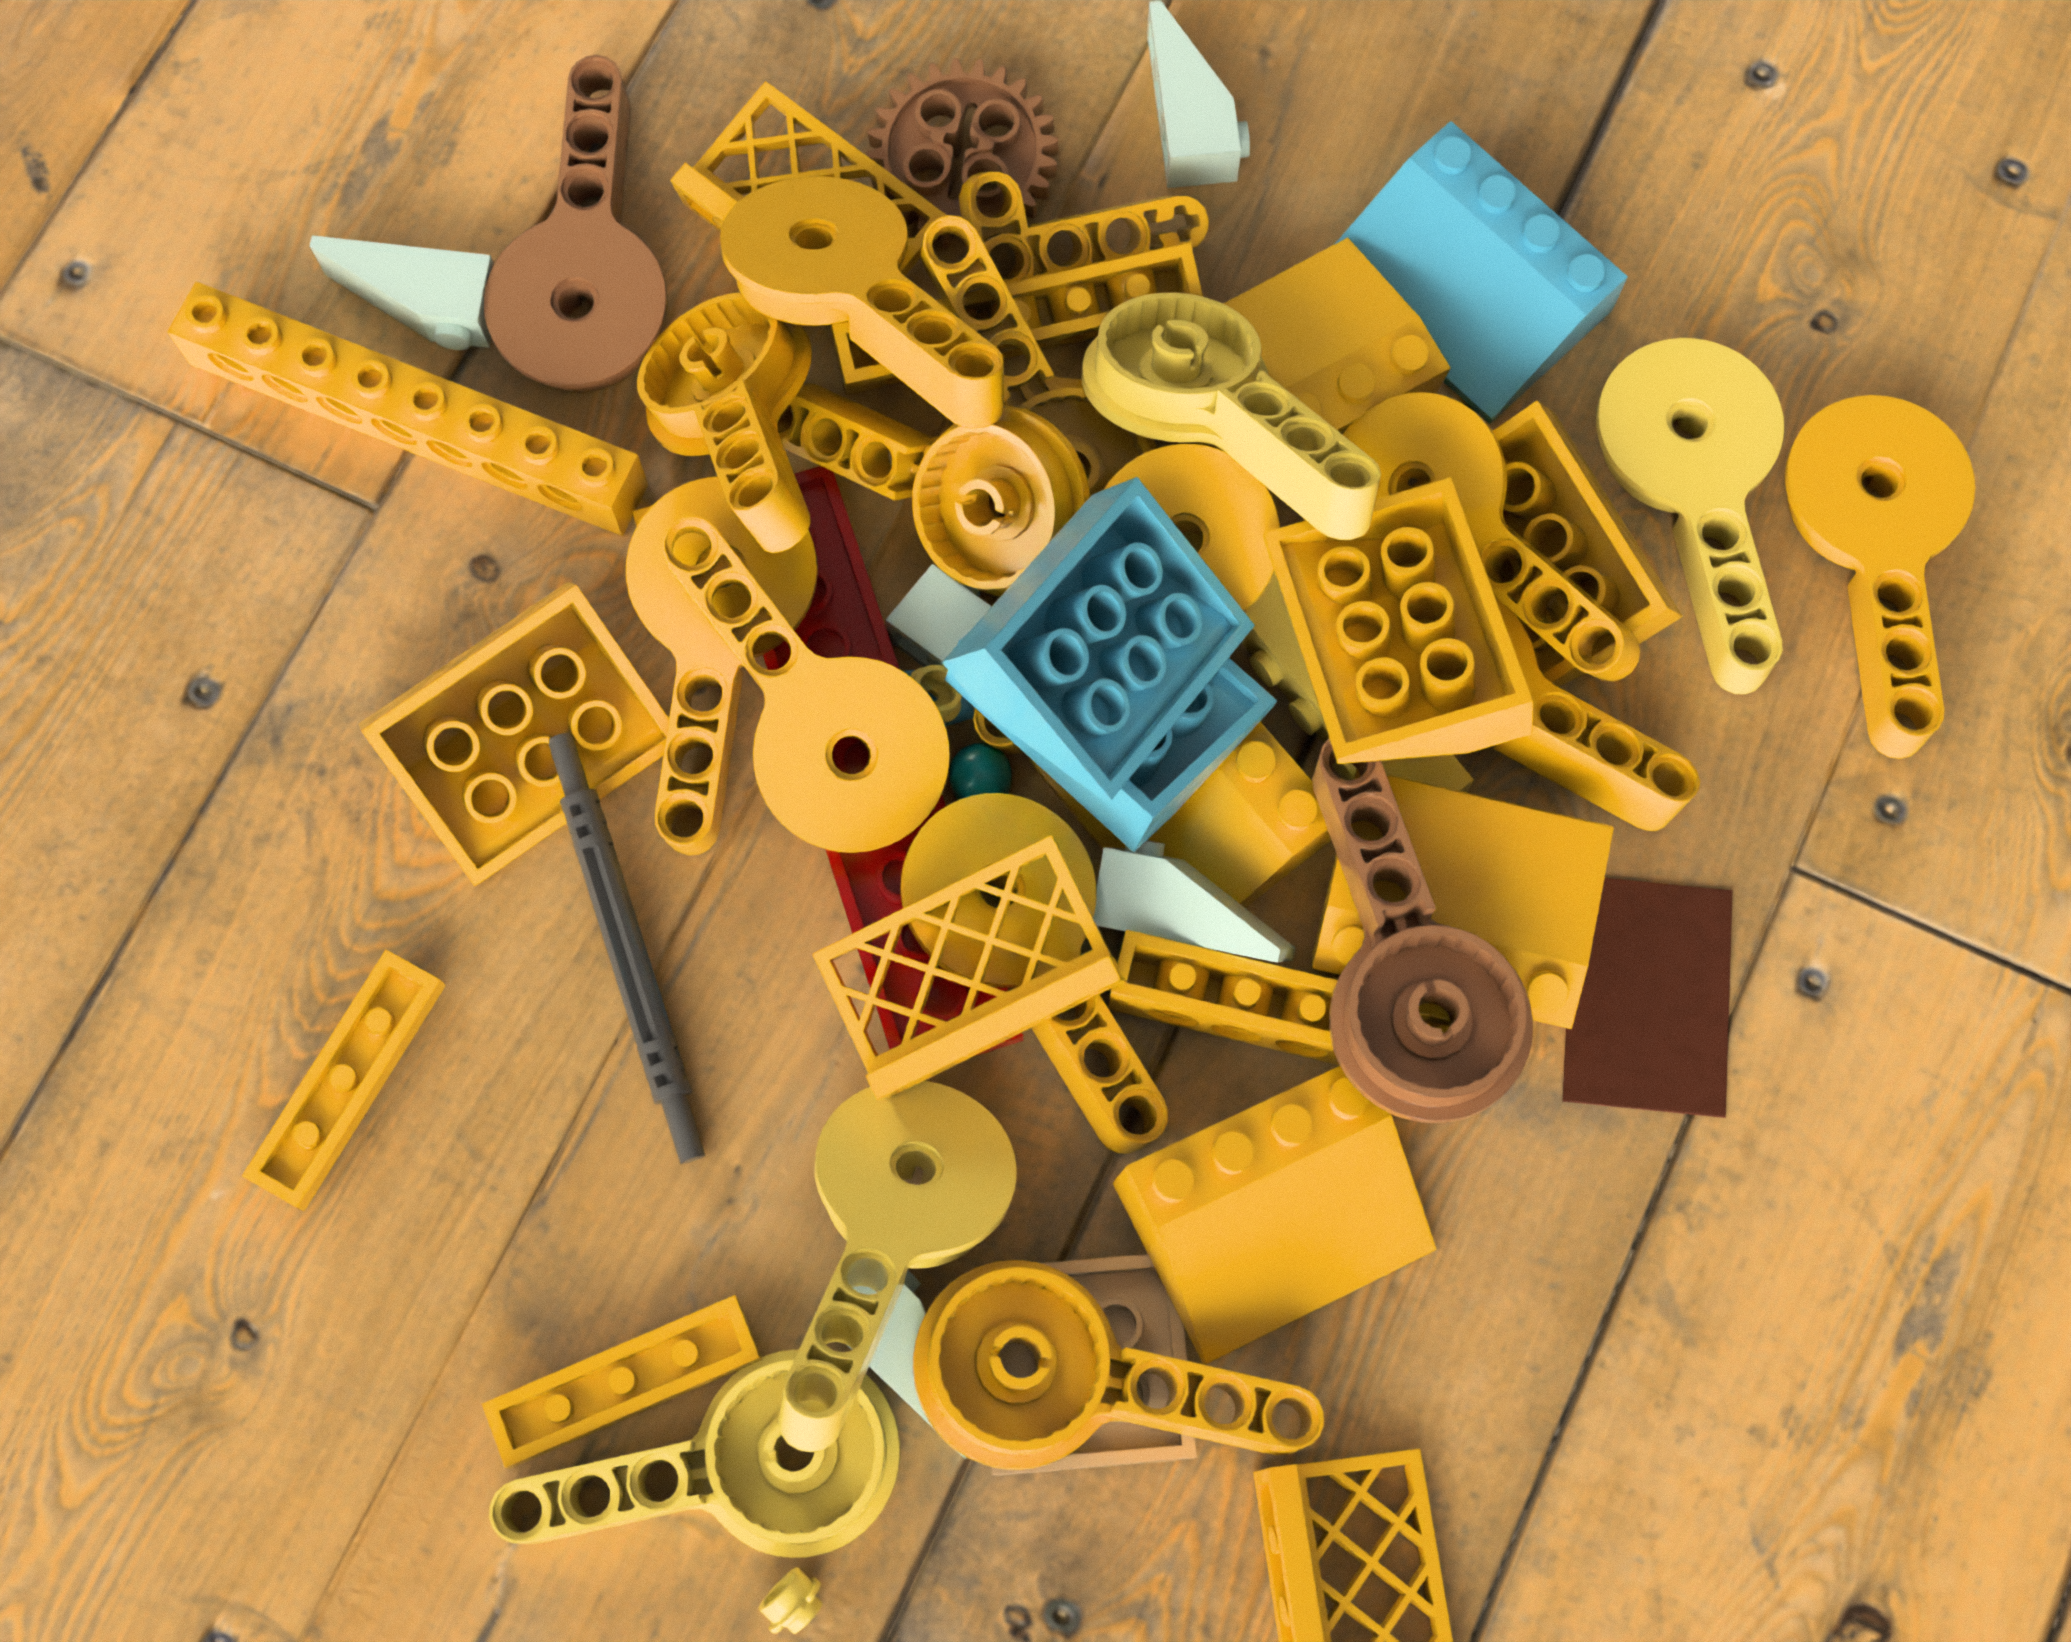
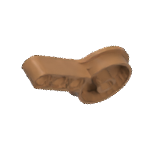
M601 55L586 56L578 60L571 68L568 76L557 202L554 211L545 221L520 234L503 250L490 271L484 293V314L487 328L494 344L505 360L518 372L535 382L571 392H589L604 389L621 382L633 374L641 366L649 348L661 334L667 314V289L658 261L652 251L638 236L621 225L631 109L629 97L618 66L608 57ZM609 90V92L602 97H590L596 91ZM592 144H605L602 149L596 152L584 151ZM596 196L601 198L593 206H579L588 197ZM581 295L585 296L592 310L582 318H569L570 312L581 306Z
M1328 738L1321 748L1312 778L1313 790L1364 932L1363 944L1342 971L1330 1003L1329 1030L1334 1053L1340 1067L1353 1086L1374 1105L1388 1113L1422 1123H1447L1469 1118L1488 1109L1502 1098L1518 1079L1526 1064L1533 1036V1016L1527 992L1515 969L1491 944L1470 932L1439 924L1431 919L1436 907L1382 762L1350 763L1357 768L1361 777L1355 780L1341 779L1333 774L1329 765L1337 761ZM1364 820L1372 822L1379 827L1383 837L1374 841L1361 839L1355 834L1351 824ZM1385 880L1394 882L1401 887L1405 894V899L1400 902L1385 901L1377 895L1373 884ZM1433 1003L1444 1008L1450 1016L1451 1022L1447 1032L1443 1034L1441 1028H1434L1425 1023L1419 1014V1006Z

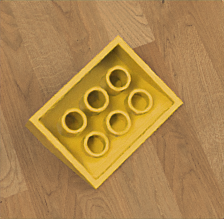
M1348 237L1223 303L1245 317L1256 330L1261 342V357L1267 367L1268 375L1341 434L1353 422L1364 416L1366 410L1385 399L1406 393H1437L1451 369L1419 315ZM1193 442V444L1204 445L1219 449L1218 447L1203 442Z
M1537 400L1493 430L1506 463L1507 490L1503 508L1506 526L1517 532L1631 630L1638 639L1639 644L1683 617L1556 413ZM1426 478L1418 481L1412 487L1415 488L1431 483V479ZM1520 554L1512 555L1504 561L1500 572L1503 583L1511 582L1521 571L1522 560ZM1565 593L1554 596L1547 604L1545 615L1549 624L1558 622L1567 612L1568 599ZM1517 616L1531 640L1538 668L1547 680L1560 687L1585 674V672L1573 666ZM1612 633L1602 635L1593 644L1591 655L1596 665L1608 661L1615 652L1616 642Z
M1451 477L1376 499L1369 530L1359 538L1339 540L1328 537L1318 531L1307 520L1263 533L1337 764L1466 754L1532 735L1533 699Z
M566 582L358 723L361 732L474 886H477L566 824L565 815L560 804V800L565 795L548 745L551 737L562 733H572L589 789H596L599 799H602L664 755L669 718L578 586Z
M1260 721L1183 806L1148 840L1164 843L1163 856L1185 860L1246 908L1329 843L1331 837L1314 793L1312 780ZM1029 758V763L1102 850L1104 847L1125 848V844Z
M1357 769L1354 780L1361 777V774ZM1386 774L1436 907L1431 919L1439 924L1470 932L1491 944L1507 959L1520 977L1530 1001L1533 1020L1572 1029L1588 969L1614 827ZM1364 820L1351 824V828L1361 839L1374 841L1383 837L1379 827L1372 822ZM1336 854L1312 951V968L1341 975L1347 963L1361 948L1364 932ZM1385 880L1373 884L1377 895L1385 901L1400 902L1405 899V894L1401 887L1394 882Z
M1340 1066L1127 1165L1113 1182L1203 1365H1207L1437 1250L1391 1113L1384 1111L1365 1098L1349 1081Z

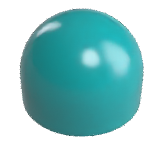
M987 743L970 744L962 748L954 756L950 764V787L958 800L984 793L1008 794L1012 785L1010 762L1001 750L993 748Z

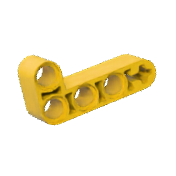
M980 172L969 177L959 193L961 217L969 221L976 229L989 255L991 250L1001 243L1008 244L1013 249L1016 256V264L1013 271L1002 278L1005 284L1190 242L1193 249L1204 240L1208 231L1209 218L1205 208L1198 200L1189 196H1162L1028 225L1021 191L1018 184L1009 175L1002 172ZM987 182L996 184L1004 196V204L1001 211L991 218L984 216L976 204L978 190ZM1174 214L1184 215L1186 218V226L1178 228L1177 233L1161 231L1151 233L1148 222L1158 223L1174 218ZM1119 218L1130 229V241L1123 251L1116 253L1108 247L1106 230L1113 220ZM1064 231L1071 237L1073 253L1066 263L1058 266L1049 258L1047 244L1054 233Z

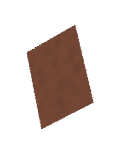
M1612 878L1604 879L1587 973L1572 1029L1566 1028L1562 1102L1726 1118L1733 890Z

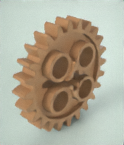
M953 58L950 74L942 75L939 68L933 62L929 64L930 80L923 83L916 75L909 73L907 75L910 91L908 94L894 88L889 90L890 103L893 109L885 107L876 108L877 124L881 128L868 129L869 144L875 149L866 152V156L946 215L961 217L959 197L956 200H951L949 196L956 179L954 158H959L963 146L966 111L970 107H975L976 111L970 126L971 148H968L964 154L961 188L969 177L980 172H1002L1009 175L1018 184L1026 216L1033 219L1037 216V206L1033 197L1049 199L1050 183L1046 179L1057 177V160L1051 157L1059 154L1058 137L1050 135L1054 132L1053 116L1041 115L1044 111L1041 94L1026 99L1028 92L1027 80L1025 78H1021L1011 86H1008L1005 66H1001L992 77L985 76L982 59L977 60L971 73H963L959 59ZM936 116H947L952 119L948 125L943 127H933L927 124L931 118ZM994 125H1002L1010 129L1006 135L1001 137H992L984 133L989 127ZM926 169H934L941 173L936 180L931 182H922L914 178L919 172ZM871 179L873 189L878 191L877 183ZM999 187L989 192L978 191L976 204L979 211L989 218L1001 211L1004 204V196ZM886 190L887 197L890 200L898 199ZM914 210L901 212L906 226H909L916 220L918 221V232L928 222ZM954 234L941 235L943 247L947 248Z

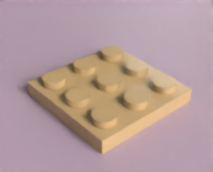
M1148 1254L1041 1263L1072 1277L1095 1298L1110 1323L1117 1344L1122 1349L1128 1347L1187 1361L1184 1325ZM1011 1343L1006 1345L998 1355L1001 1358L1003 1368L1014 1377L1026 1378L1033 1375L1036 1369V1360L1033 1352L1022 1344ZM1144 1373L1139 1376L1137 1393L1140 1400L1151 1408H1164L1169 1399V1390L1166 1383L1155 1374ZM1110 1421L1101 1425L1080 1447L1058 1461L1041 1467L1023 1470L991 1467L992 1476L1196 1459L1195 1437L1125 1421Z

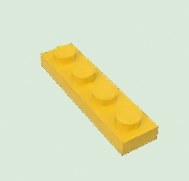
M385 949L242 1174V1177L294 1207L305 1211L446 985L437 977Z
M733 1295L482 1403L504 1467L512 1469L762 1360L740 1301L736 1295Z

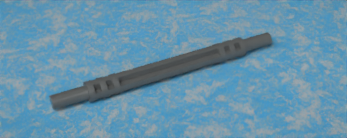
M572 733L558 734L549 739L548 745L565 795L560 800L561 808L565 815L567 827L587 885L635 1038L637 1050L644 1067L647 1082L651 1089L654 1104H662L680 1164L690 1163L706 1156L687 1095L692 1093V1089L668 1019L597 790L589 789Z

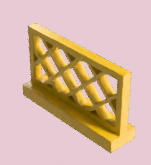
M766 81L692 168L685 162L670 180L683 204L721 232L723 221L728 212L736 203L744 198L741 194L751 193L766 185L798 177L826 176L847 180L869 177L877 183L880 193L887 197V190L898 198L891 201L901 212L914 210L928 221L915 237L908 238L907 252L899 268L904 276L908 274L921 258V244L929 225L937 218L947 216ZM770 104L786 115L788 134L756 139L754 123ZM796 124L806 130V132L797 133ZM746 134L747 140L740 141ZM823 143L832 150L833 168L806 172L800 171L799 146ZM790 149L792 174L759 178L757 152ZM748 154L749 180L725 183L713 174L726 157ZM841 157L852 165L842 166Z
M1053 835L812 954L869 1073L865 1076L877 1100L888 1099L1126 982ZM1047 855L1058 877L1049 905L1013 894L1022 867ZM1009 874L1004 890L987 885ZM976 889L1001 897L989 935L954 924L962 896ZM1063 891L1075 914L1058 909ZM1010 901L1046 912L1034 950L998 939ZM949 903L944 920L928 915V913ZM1055 916L1080 924L1093 949L1069 962L1042 954ZM916 919L941 927L929 964L894 953L902 927ZM951 930L986 942L973 980L938 968ZM889 933L884 949L868 944ZM995 945L1031 958L1022 985L1008 992L983 984ZM856 949L881 956L869 994L845 986L833 960ZM891 960L926 972L913 1009L878 998ZM1039 961L1057 966V968L1034 978ZM935 975L970 987L962 1014L949 1021L923 1013ZM979 991L997 996L974 1008ZM851 997L866 1002L861 1017ZM876 1005L910 1017L902 1043L880 1055L877 1054L867 1033ZM920 1021L937 1026L914 1038Z
M1420 1448L1299 1465L1271 1467L1253 1472L1279 1642H1331L1330 1632L1344 1612L1373 1634L1369 1642H1400L1390 1632L1409 1603H1412L1430 1619L1432 1636L1428 1642H1453ZM1404 1465L1409 1495L1396 1514H1394L1369 1494L1367 1490L1382 1468ZM1366 1470L1358 1484L1344 1474ZM1328 1475L1351 1493L1331 1523L1310 1508L1306 1478ZM1359 1501L1388 1523V1526L1369 1554L1340 1532V1529ZM1411 1512L1414 1529L1405 1522ZM1313 1525L1323 1532L1317 1544ZM1398 1532L1418 1548L1420 1566L1407 1585L1378 1562ZM1332 1541L1336 1542L1362 1563L1342 1594L1321 1578L1319 1560ZM1371 1571L1400 1594L1380 1625L1351 1603ZM1423 1583L1426 1600L1417 1593ZM1324 1595L1335 1603L1328 1615Z

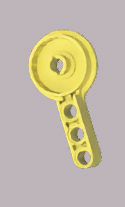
M1171 292L1135 297L1121 303L1106 315L1099 327L1098 336L1092 341L1085 352L1081 375L1082 386L1088 400L1102 416L1115 425L1143 437L1168 442H1203L1218 447L1318 531L1328 537L1339 540H1352L1368 532L1381 477L1379 465L1268 375L1267 367L1261 357L1259 336L1245 317L1218 301L1193 294Z
M1674 338L1657 341L1627 356L1618 364L1606 381L1599 398L1596 413L1598 440L1610 472L1623 489L1650 507L1679 515L1672 531L1711 673L1716 683L1724 690L1734 694H1748L1756 691L1764 683L1779 661L1783 651L1782 638L1745 511L1746 496L1768 475L1780 453L1784 438L1782 407L1777 393L1762 371L1749 359L1729 347L1695 338ZM1675 420H1677L1678 428L1689 432L1694 439H1686L1679 436L1672 427ZM1704 538L1719 540L1726 550H1717L1710 547ZM1719 593H1728L1735 596L1740 601L1742 607H1734L1725 603ZM1734 649H1743L1755 656L1758 664L1743 662L1737 657Z
M922 1081L888 1099L877 1100L871 1087H868L844 1101L828 1118L821 1131L815 1154V1181L821 1200L833 1224L847 1241V1244L786 1377L778 1425L780 1434L786 1442L798 1450L807 1452L823 1450L832 1445L839 1436L903 1289L907 1269L936 1267L965 1255L998 1227L1010 1207L1016 1186L1017 1165L1008 1135L998 1120L983 1105L954 1088L939 1083ZM916 1166H920L923 1169L920 1185L909 1184L904 1181L912 1179ZM865 1286L877 1293L862 1294L854 1290L853 1287ZM832 1342L844 1343L851 1347L852 1351H834L827 1347L826 1344ZM807 1400L818 1401L825 1405L827 1410L812 1412L801 1407L799 1403Z
M799 1349L779 1351L763 1356L761 1361L740 1369L721 1387L710 1403L698 1433L691 1441L513 1480L504 1484L494 1494L490 1504L489 1519L493 1530L502 1539L517 1544H539L690 1509H702L713 1514L741 1542L763 1553L787 1558L819 1556L835 1551L858 1538L876 1521L884 1510L895 1487L899 1472L900 1439L897 1423L884 1394L865 1374L843 1428L834 1443L823 1450L814 1451L812 1461L806 1468L799 1471H788L779 1459V1448L784 1438L780 1434L778 1419L786 1377ZM807 1400L799 1403L801 1407L808 1411L821 1412L827 1410V1407L818 1401ZM661 1462H669L676 1468L679 1476L678 1487L669 1499L662 1502L654 1501L647 1492L646 1477L655 1465ZM601 1477L610 1489V1501L607 1508L601 1514L590 1517L580 1507L579 1493L582 1486L588 1480ZM531 1492L540 1500L542 1516L539 1523L532 1530L522 1532L514 1525L512 1508L515 1501L521 1495Z

